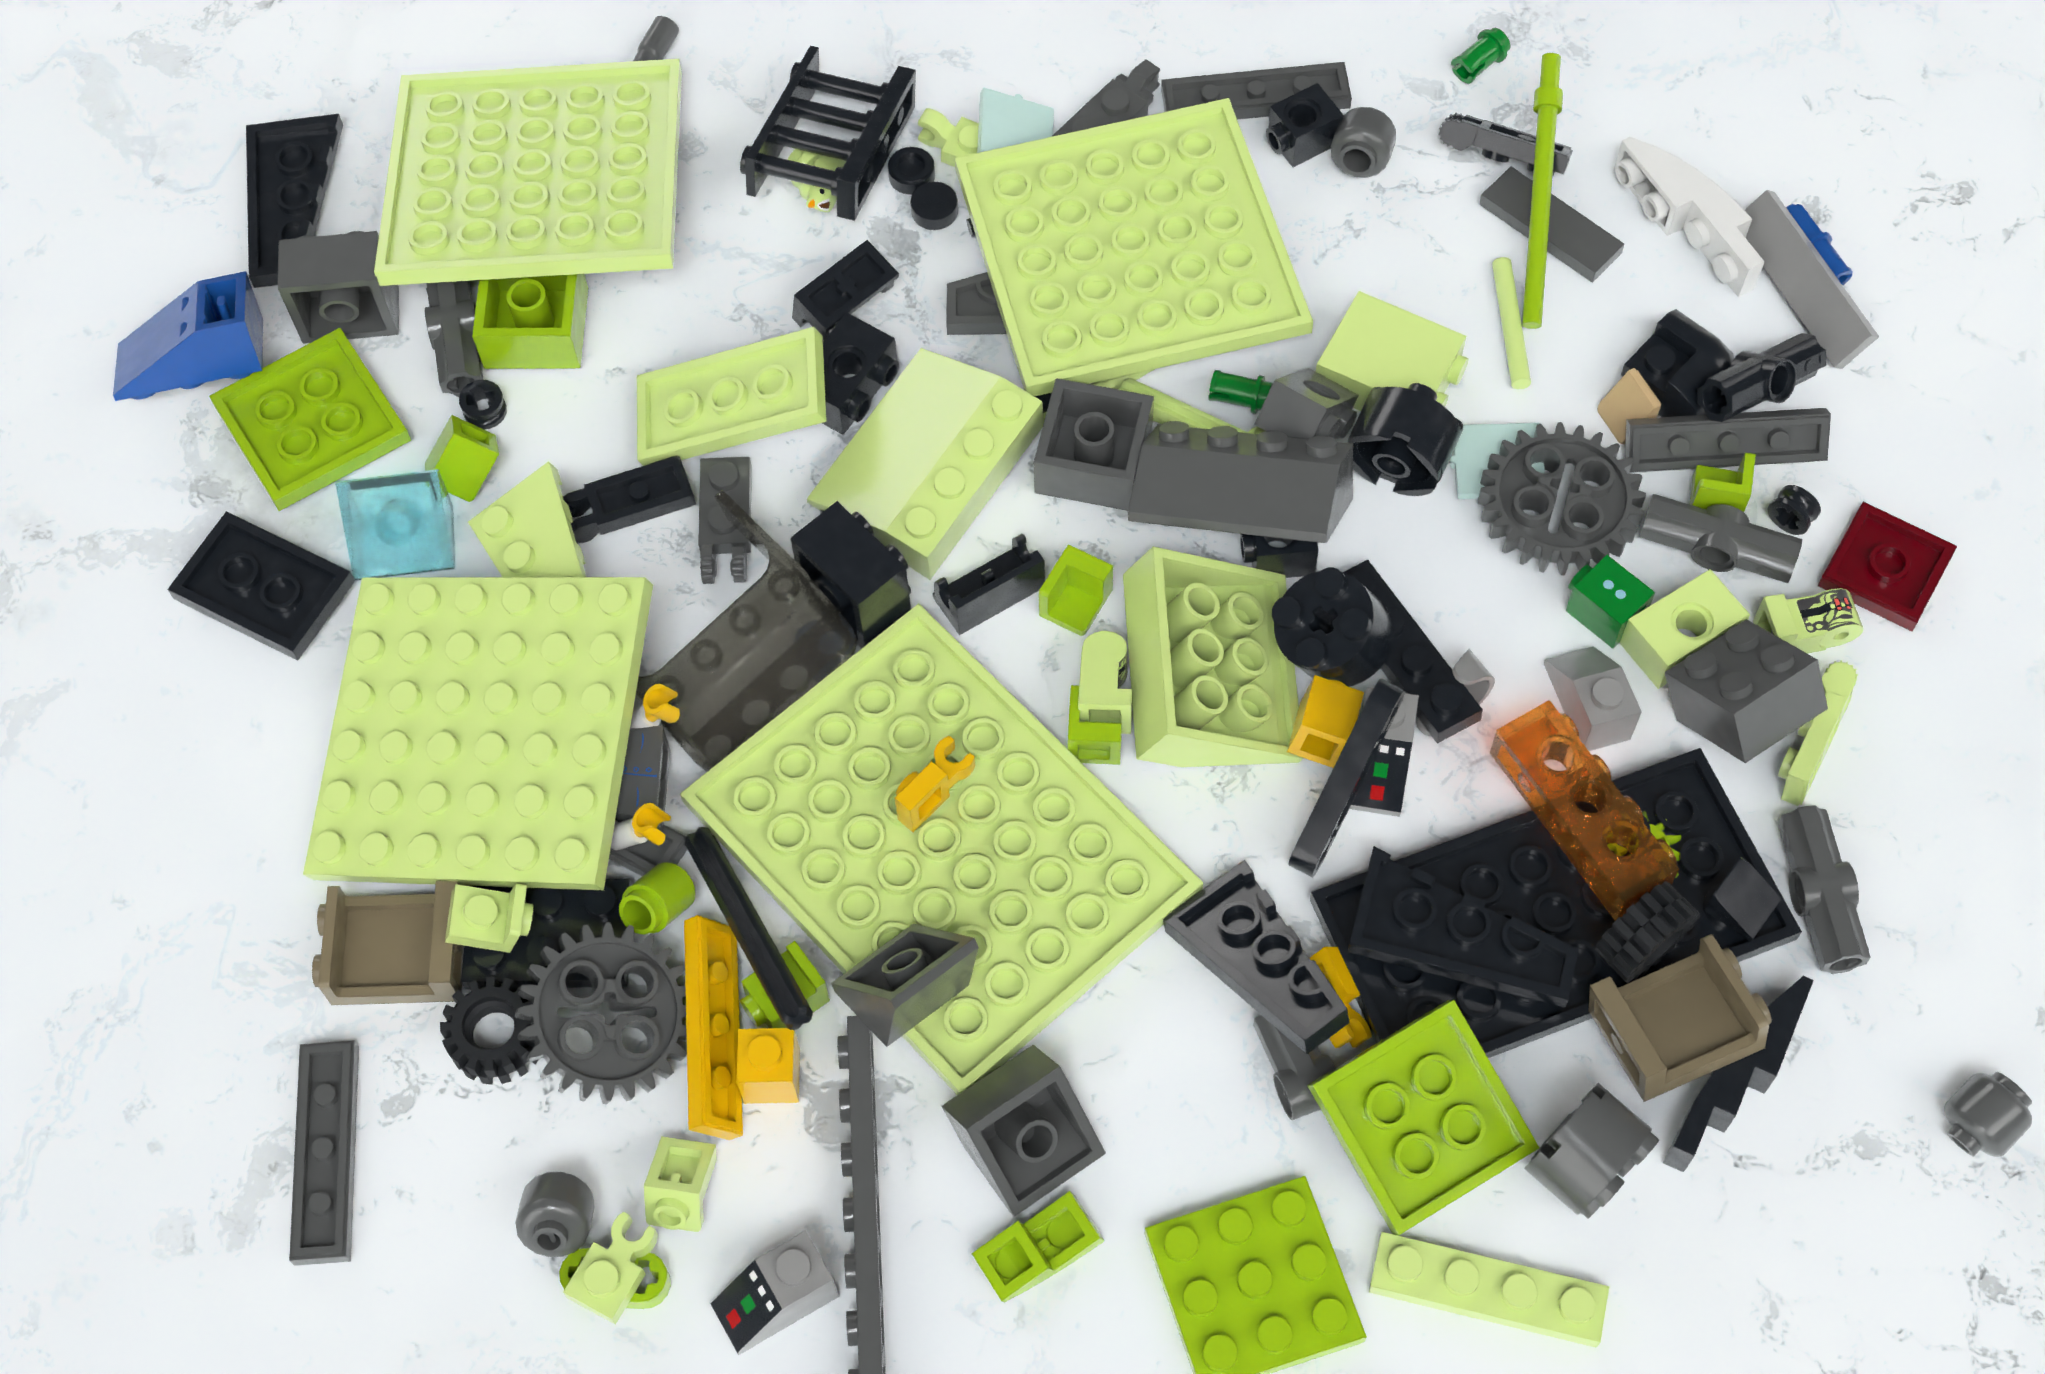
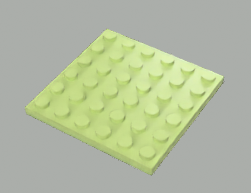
M664 59L401 75L374 268L379 286L673 269L682 81L680 60Z
M1229 98L955 158L957 177L1024 391L1033 396L1052 393L1056 378L1091 384L1312 333L1313 319Z
M645 577L362 578L303 875L312 880L406 884H435L436 881H457L459 885L514 887L516 883L527 885V888L604 890L653 584Z

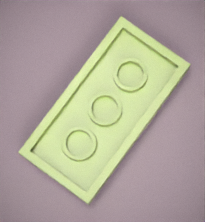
M815 327L637 375V460L643 466L676 455L680 456L681 460L826 422L823 336Z

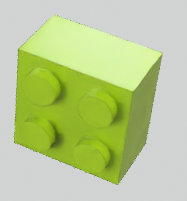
M585 274L479 280L472 337L484 369L581 368L589 289Z

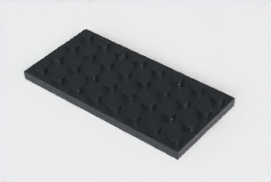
M1701 748L1395 861L1411 870L1417 867L1435 876V882L1463 896L1465 893H1468L1486 902V908L1508 919L1516 917L1579 949L1569 1000L1565 1008L1347 952L1367 871L1312 891L1310 895L1312 907L1331 947H1338L1360 993V996L1355 999L1376 1043L1444 1002L1455 1000L1488 1058L1592 1019L1589 1013L1590 985L1608 977L1612 978L1617 988L1628 984L1595 951L1597 942L1602 939V935L1613 927V923L1618 917H1622L1632 904L1635 905L1639 902L1640 897L1647 892L1650 893L1655 887L1651 876H1645L1644 886L1638 880L1637 870L1644 861L1648 862L1652 869L1651 863L1653 860L1660 861L1666 866V872L1663 870L1659 871L1662 883L1665 881L1669 882L1700 913V918L1696 921L1695 926L1686 932L1687 935L1684 939L1675 944V948L1669 954L1666 953L1659 963L1655 966L1652 965L1648 972L1637 979L1696 954L1699 951L1700 939L1710 934L1714 936L1722 949L1729 948L1738 962L1793 942L1802 933ZM1643 811H1646L1649 822L1646 819V817L1643 814H1641ZM1626 815L1634 823L1642 821L1645 826V834L1641 839L1632 830L1634 843H1625L1615 836L1613 827L1624 829L1621 818ZM1657 823H1662L1665 835H1681L1679 842L1670 845V848L1680 852L1678 861L1672 859L1667 861L1663 857L1651 855L1652 851L1663 842L1647 843L1651 832L1650 824L1656 826ZM1614 841L1619 846L1628 848L1627 853L1622 855V857L1628 855L1632 857L1635 855L1642 856L1634 863L1625 881L1621 882L1616 877L1623 868L1619 863L1609 868L1602 866V863L1615 855V852L1603 850L1601 842ZM1740 857L1749 862L1782 898L1752 941H1749L1704 911L1710 898ZM1674 869H1675V870L1677 871V873L1679 874V875L1677 876V878H1675V871H1674Z

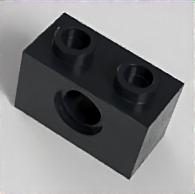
M847 312L823 341L826 422L822 424L842 435L845 434L854 421L859 422L865 417L874 395L881 386L886 387L893 381L899 369L895 338ZM847 374H855L852 377H842Z

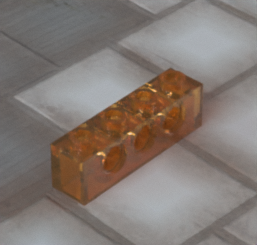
M1548 700L1497 729L1490 754L1616 921L1618 917H1622L1627 912L1626 910L1632 904L1635 905L1639 902L1640 897L1647 892L1650 893L1658 884L1661 885L1667 881L1672 885L1679 871L1676 857L1670 846L1664 840L1656 839L1644 824L1643 814L1636 802L1629 796L1624 797L1611 781L1610 770L1603 759L1596 754L1591 755L1581 742L1579 731L1573 720L1565 713L1560 714L1552 702ZM1556 760L1562 763L1566 770H1553L1546 766L1544 761ZM1579 801L1589 802L1597 808L1598 812H1584L1575 803ZM1612 843L1620 844L1626 847L1631 855H1616L1607 845Z

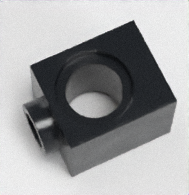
M1316 83L1270 106L1266 137L1273 151L1277 154H1282L1294 168L1331 149L1330 144L1338 124L1343 120L1344 115L1322 87Z
M1240 534L1243 563L1252 562L1253 568L1284 574L1286 578L1306 576L1316 571L1319 552L1317 542ZM1272 541H1280L1285 543L1287 546L1274 547L1268 543Z

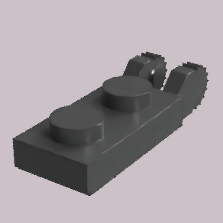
M750 457L700 458L698 546L703 584L715 583V577L717 576L716 554L732 553L730 570L734 583L746 582L747 553H751L752 465Z

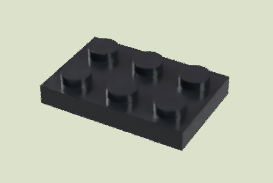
M226 511L167 590L174 600L298 661L352 587L355 579L351 571Z
M630 878L605 879L604 890L527 888L525 903L533 904L532 922L528 935H520L510 953L464 946L461 983L465 990L470 989L467 983L473 980H477L480 987L486 986L485 977L495 976L499 984H503L504 978L512 979L517 988L521 985H537L526 973L530 965L535 964L547 968L540 955L541 951L548 946L558 953H562L558 939L564 933H567L576 944L579 943V931L583 925H588L594 937L597 938L600 936L604 924L611 922L614 937L620 938L627 927L621 920L619 904L624 891L632 885ZM470 886L510 893L513 888L493 886ZM572 973L566 976V988L592 987L588 977L583 974ZM624 974L621 978L622 987H627L628 974Z

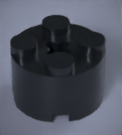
M1413 383L1408 389L1402 387H1374L1371 389L1348 438V443H1353V469L1365 480L1375 485L1379 477L1395 483L1392 492L1401 495L1423 496L1430 494L1444 474L1462 434L1463 424L1446 407L1436 401V392L1426 385Z
M1327 567L1302 577L1285 592L1283 597L1275 602L1272 608L1275 638L1281 652L1312 679L1314 675L1325 679L1338 680L1348 687L1354 686L1373 676L1382 667L1388 656L1386 650L1390 636L1393 638V622L1388 609L1360 581L1345 572H1341L1337 568Z

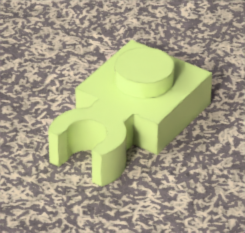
M625 1212L618 1215L612 1224L611 1237L613 1242L610 1247L606 1249L593 1242L563 1291L567 1299L615 1325L646 1275L643 1268L635 1265L634 1262L637 1258L650 1253L658 1239L655 1228L649 1225L639 1240H626L625 1234L633 1220Z

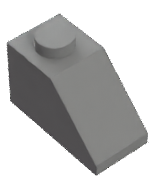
M1594 646L1545 659V669L1581 753L1631 740L1642 711L1622 666Z

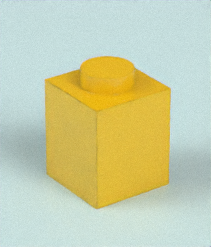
M1314 675L1300 702L1287 752L1334 768L1358 719L1364 692L1348 687L1338 680L1325 679Z
M788 1028L738 1029L736 1083L743 1103H799L800 1047L795 1030Z

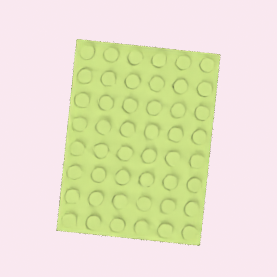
M919 603L680 793L682 802L706 828H709L716 839L843 974L912 924L975 938L979 948L969 986L902 1036L957 1095L1007 1062L1164 925L1163 919L1203 890L1204 882ZM951 736L955 741V750L946 759L949 762L957 763L962 761L967 754L971 753L975 756V768L967 778L958 781L949 789L950 797L912 832L897 818L894 798L896 797L897 788L910 773L914 771L920 773L931 761L935 763L934 750L936 745L943 738Z

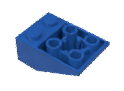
M243 271L197 281L119 342L113 387L114 400L119 401L129 398L136 400L146 399L157 392L177 388L193 389L205 382L224 378L241 379L251 375L253 372L262 371L263 317L247 272Z

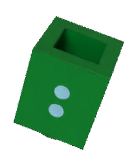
M1607 554L1593 568L1587 564L1573 577L1568 586L1572 593L1566 612L1614 649L1620 643L1628 619L1649 607L1655 592Z

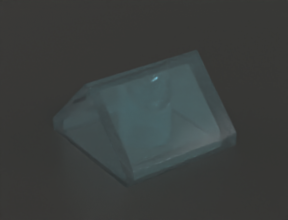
M439 469L343 480L335 483L352 575L355 581L362 580V578H382L455 568L453 504Z

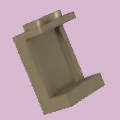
M436 881L435 894L346 896L340 886H328L326 904H320L317 911L318 933L323 938L321 954H316L312 962L314 986L319 987L331 1006L455 1002L452 995L458 989L462 992L461 976L464 945L445 943L451 892L455 884L459 885L457 881Z
M1712 934L1700 939L1699 951L1696 954L1617 988L1611 977L1590 985L1589 1013L1643 1102L1765 1049L1769 1024L1772 1021L1769 1009L1758 993L1751 994L1741 979V967L1733 952L1729 948L1722 949Z

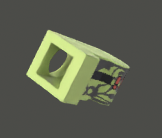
M1841 588L1823 591L1813 596L1787 600L1784 594L1765 596L1753 619L1754 624L1770 633L1772 629L1775 636L1807 654L1846 644L1863 633V626L1851 594L1848 590Z
M1095 632L1089 635L1083 642L1078 710H1080V722L1122 723L1121 734H1131L1132 689H1119L1126 681L1128 675L1127 644L1122 636L1115 632Z

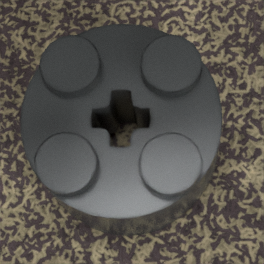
M1597 1083L1581 1100L1583 1103L1578 1109L1567 1115L1533 1155L1531 1161L1524 1167L1529 1174L1576 1215L1581 1213L1587 1219L1600 1206L1603 1208L1625 1183L1622 1178L1635 1164L1638 1166L1660 1140L1651 1132L1652 1128L1600 1083Z

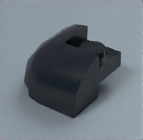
M1674 309L1658 321L1654 334L1624 364L1621 376L1623 377L1628 370L1633 368L1639 371L1661 403L1658 413L1661 417L1707 415L1704 409L1698 405L1697 388L1703 386L1707 378L1730 368L1734 360V354L1717 336L1679 310Z

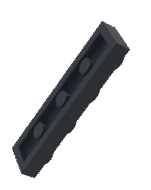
M1366 560L1344 571L1360 581L1388 609L1393 622V638L1390 636L1386 650L1388 656L1381 669L1391 683L1404 689L1405 693L1419 695L1416 716L1438 744L1481 721L1483 712L1481 706L1464 684L1455 679L1451 667L1370 561Z

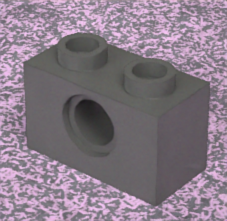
M1306 368L1274 381L1254 425L1265 431H1280L1285 433L1287 437L1309 439L1314 436H1330L1335 439L1339 437L1344 438L1356 420L1357 412L1352 409L1359 395L1314 370Z

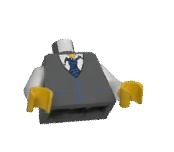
M662 684L651 686L644 695L643 704L633 710L611 843V849L613 850L628 848L645 843L647 840L655 845H661L666 838V835L663 833L664 821L671 820V816L665 812L670 747L664 727L658 725L661 720L667 723L676 722L679 719L680 711L678 708L668 704L670 700L678 696V692Z

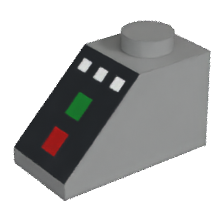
M1366 687L1362 709L1373 688ZM1405 693L1398 712L1350 809L1400 817L1413 744L1419 695Z
M805 1230L756 1258L711 1303V1306L739 1356L839 1297L833 1277Z

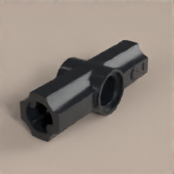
M1800 333L1761 353L1742 351L1735 356L1730 368L1707 378L1706 383L1697 388L1698 405L1704 409L1708 419L1723 422L1764 401L1783 403L1790 397L1796 385L1816 376L1817 371L1826 366V349L1820 346L1816 336Z

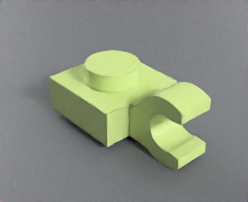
M930 108L925 109L918 120V125L923 127L918 140L925 145L940 148L941 162L955 167V158L977 153L979 123L961 117L957 125L954 126L940 112Z

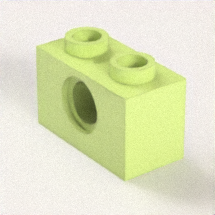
M1709 569L1628 619L1620 645L1657 689H1660L1667 684L1665 676L1667 670L1686 659L1690 654L1711 643L1732 627L1737 626L1746 619L1748 620L1750 614L1713 571ZM1678 629L1690 630L1697 637L1686 636Z

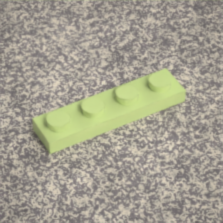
M1381 1232L1369 1293L1597 1348L1601 1343L1610 1286Z

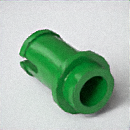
M1498 28L1482 30L1474 44L1462 54L1452 59L1451 65L1455 66L1452 70L1462 82L1472 83L1478 75L1494 62L1500 63L1506 59L1507 51L1510 50L1511 44L1502 30Z
M1215 370L1210 383L1208 399L1209 401H1220L1251 408V413L1257 414L1258 410H1261L1273 383L1265 381V376L1259 375L1257 379Z

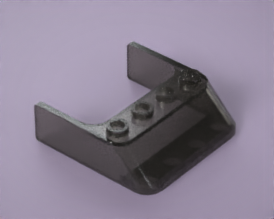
M723 490L714 496L734 527L769 560L767 570L760 579L661 669L651 675L638 676L635 701L641 706L645 693L655 684L665 685L678 692V696L670 700L668 704L679 709V719L674 723H667L661 720L659 726H663L665 732L706 772L851 658L857 646L856 633L849 622L808 573Z

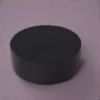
M905 147L896 151L888 161L890 184L898 192L912 195L920 185L934 182L935 166L932 156L926 150L918 147Z
M928 182L920 185L912 193L910 199L911 214L914 221L922 228L940 230L951 225L957 218L958 199L956 192L949 185L942 182Z

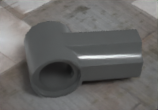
M1262 1015L1254 1018L1253 1026L1275 1072L1273 1074L1275 1089L1289 1119L1293 1121L1321 1110L1307 1085L1336 1068L1327 1054L1322 1055L1318 1047L1309 1054L1304 1053Z

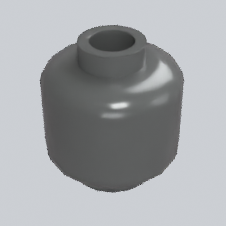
M1358 107L1349 110L1338 124L1330 144L1331 157L1335 165L1344 173L1353 177L1368 178L1378 175L1386 168L1396 143V128L1392 120L1384 112L1372 107Z
M1995 1072L1992 1076L1984 1073L1974 1074L1944 1106L1945 1116L1952 1125L1947 1135L1957 1146L1973 1157L1979 1150L1993 1157L2003 1156L2031 1127L2032 1114L2028 1107L2032 1104V1100L2015 1082L2000 1072Z
M546 1172L535 1176L525 1186L520 1199L515 1220L518 1238L525 1247L536 1254L546 1257H563L576 1252L584 1245L590 1232L595 1208L592 1191L584 1181L575 1175L565 1172Z

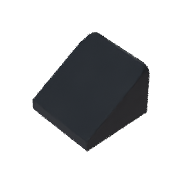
M1740 857L1716 889L1704 911L1749 941H1752L1782 898L1749 862Z

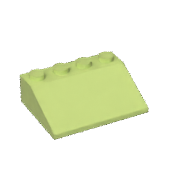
M920 348L807 497V503L818 510L825 511L838 501L849 513L852 514L855 511L860 513L872 527L874 537L885 547L891 544L897 548L904 556L910 568L931 580L1043 428L1042 401L999 375Z
M1153 546L1123 574L1136 759L1177 767L1299 763L1302 761L1303 757L1287 752L1299 709L1295 665L1284 656L1277 644L1272 618V608L1275 602L1283 597L1287 591L1285 575Z

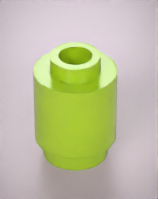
M669 862L657 864L624 891L619 904L621 920L626 927L629 925L633 926L634 933L645 935L660 932L693 904L695 900L693 881L688 873L676 864Z

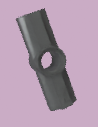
M470 281L426 283L429 307L424 309L425 321L431 346L435 350L439 385L442 393H450L459 397L462 389L467 384L476 380H483L482 362L472 337L476 304L474 299H472Z
M1657 494L1652 496L1639 535L1640 538L1691 553L1694 562L1708 570L1728 572L1737 567L1785 583H1789L1803 540L1751 524L1747 515L1733 506L1715 504L1707 507V509H1702Z
M1811 805L1798 807L1790 813L1781 815L1778 826L1791 867L1789 874L1791 902L1797 915L1806 919L1820 970L1837 974L1849 972L1854 968L1866 965L1871 956L1856 909L1859 903L1856 874L1849 862H1842L1827 810Z

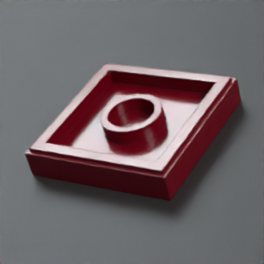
M1863 501L1817 586L1824 590L1846 589L1850 592L1854 604L1913 632L1957 545Z

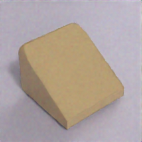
M1633 368L1628 370L1602 399L1597 411L1620 444H1625L1626 419L1657 418L1661 403L1639 371Z

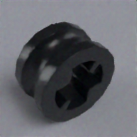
M473 381L467 384L459 395V405L465 420L484 430L498 426L507 414V405L502 391L492 381ZM487 399L489 408L478 410L477 402Z
M1787 485L1780 490L1778 498L1772 500L1767 510L1771 520L1780 529L1793 535H1802L1808 531L1811 522L1819 517L1821 506L1809 491L1796 485Z

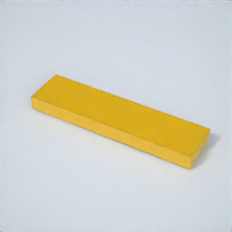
M696 915L684 920L688 1129L732 1140L743 1136L742 1097L736 1083L738 1029H740L737 939L729 925Z

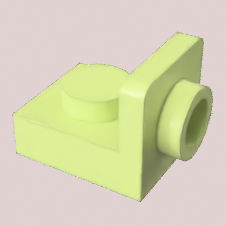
M515 883L511 892L506 893L455 884L451 892L445 943L510 953L520 935L527 936L530 930L533 904L525 903L527 885Z
M661 1136L644 1183L647 1224L670 1230L679 1229L693 1232L701 1230L704 1222L703 1199L717 1160L716 1144Z

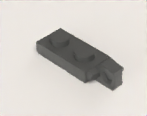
M1145 59L1130 72L1128 77L1121 73L1115 80L1112 79L1052 137L1147 116L1148 107L1154 100L1152 93L1160 86L1158 82L1160 68Z

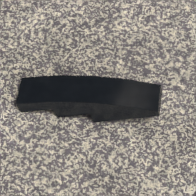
M1802 976L1767 1006L1772 1021L1769 1024L1765 1049L1713 1071L1686 1113L1663 1164L1684 1173L1697 1152L1706 1126L1725 1133L1737 1115L1747 1087L1763 1094L1766 1093L1778 1075L1812 987L1813 979Z

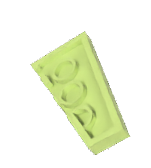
M549 461L468 521L502 577H586L583 567L586 564L581 547L576 543L571 527L573 522L571 512L561 493L560 485H562L560 475L558 469Z

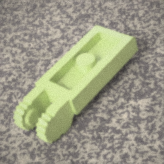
M1842 660L1840 662L1834 661V664H1829V668H1826L1822 676L1828 709L1799 728L1797 735L1805 737L1800 749L1797 750L1792 747L1788 749L1778 773V777L1786 779L1781 800L1799 806V804H1803L1851 701L1858 674H1856L1857 669H1854L1853 665H1849L1848 662L1845 663Z

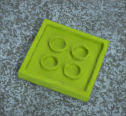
M341 328L263 367L262 371L254 372L209 396L278 511L287 508L411 441L407 429Z
M1455 1000L1444 1002L1307 1085L1391 1233L1394 1235H1401L1540 1148Z
M1306 1176L1145 1227L1144 1235L1193 1374H1271L1366 1341V1333Z

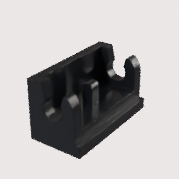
M866 240L794 294L792 319L800 328L809 322L812 327L819 331L824 340L828 336L829 331L836 326L846 312L852 314L879 292L886 293L894 286V281L899 278V273Z
M1023 533L1012 538L1011 550L948 584L945 577L934 582L933 599L959 636L1038 592L1045 582V560L1038 550L1029 553L1026 547V537Z

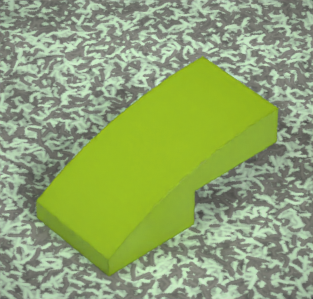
M1069 1191L1025 1223L1015 1222L971 1254L1000 1300L1005 1303L1066 1268L1105 1240L1076 1196Z

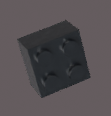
M836 501L790 538L800 589L861 649L911 610L909 596L911 588L908 585L906 571L908 569L907 561L893 545L888 544L885 547L874 537L872 527L860 513L855 511L851 514Z

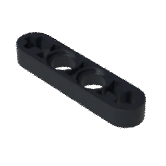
M1379 679L1374 686L1289 859V866L1312 878L1318 872L1398 712L1405 695L1404 689L1383 679Z

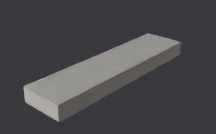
M1766 190L1745 209L1752 218L1746 239L1765 261L1763 268L1811 335L1816 336L1820 346L1826 349V356L1834 367L1843 369L1876 341L1879 335L1777 194Z

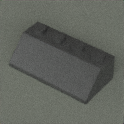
M1180 421L1157 424L1141 447L1128 508V521L1327 543L1353 500V443L1337 442L1335 438L1330 436H1314L1309 439L1287 437L1285 433L1280 431H1265L1259 434L1242 433L1230 426H1217L1211 429L1192 428Z

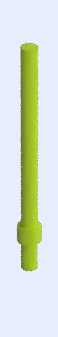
M1545 53L1542 55L1540 87L1534 91L1533 111L1538 116L1522 326L1528 329L1542 327L1557 114L1562 112L1563 90L1559 88L1561 55L1557 53Z

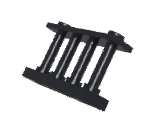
M810 45L801 62L794 63L789 83L753 145H747L742 153L740 172L746 175V195L756 197L768 175L831 190V195L837 196V217L855 221L915 108L916 70L898 66L890 82H883L881 86L819 72V47ZM815 91L876 104L877 106L874 111L868 110L865 114L810 100ZM800 118L862 133L859 139L853 138L851 142L794 128ZM784 146L845 160L846 163L843 168L837 167L833 171L778 158Z

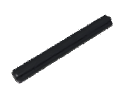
M698 827L695 833L687 834L685 846L781 1021L785 1023L788 1029L797 1030L802 1024L811 1021L813 1011L715 836L711 834L709 828Z

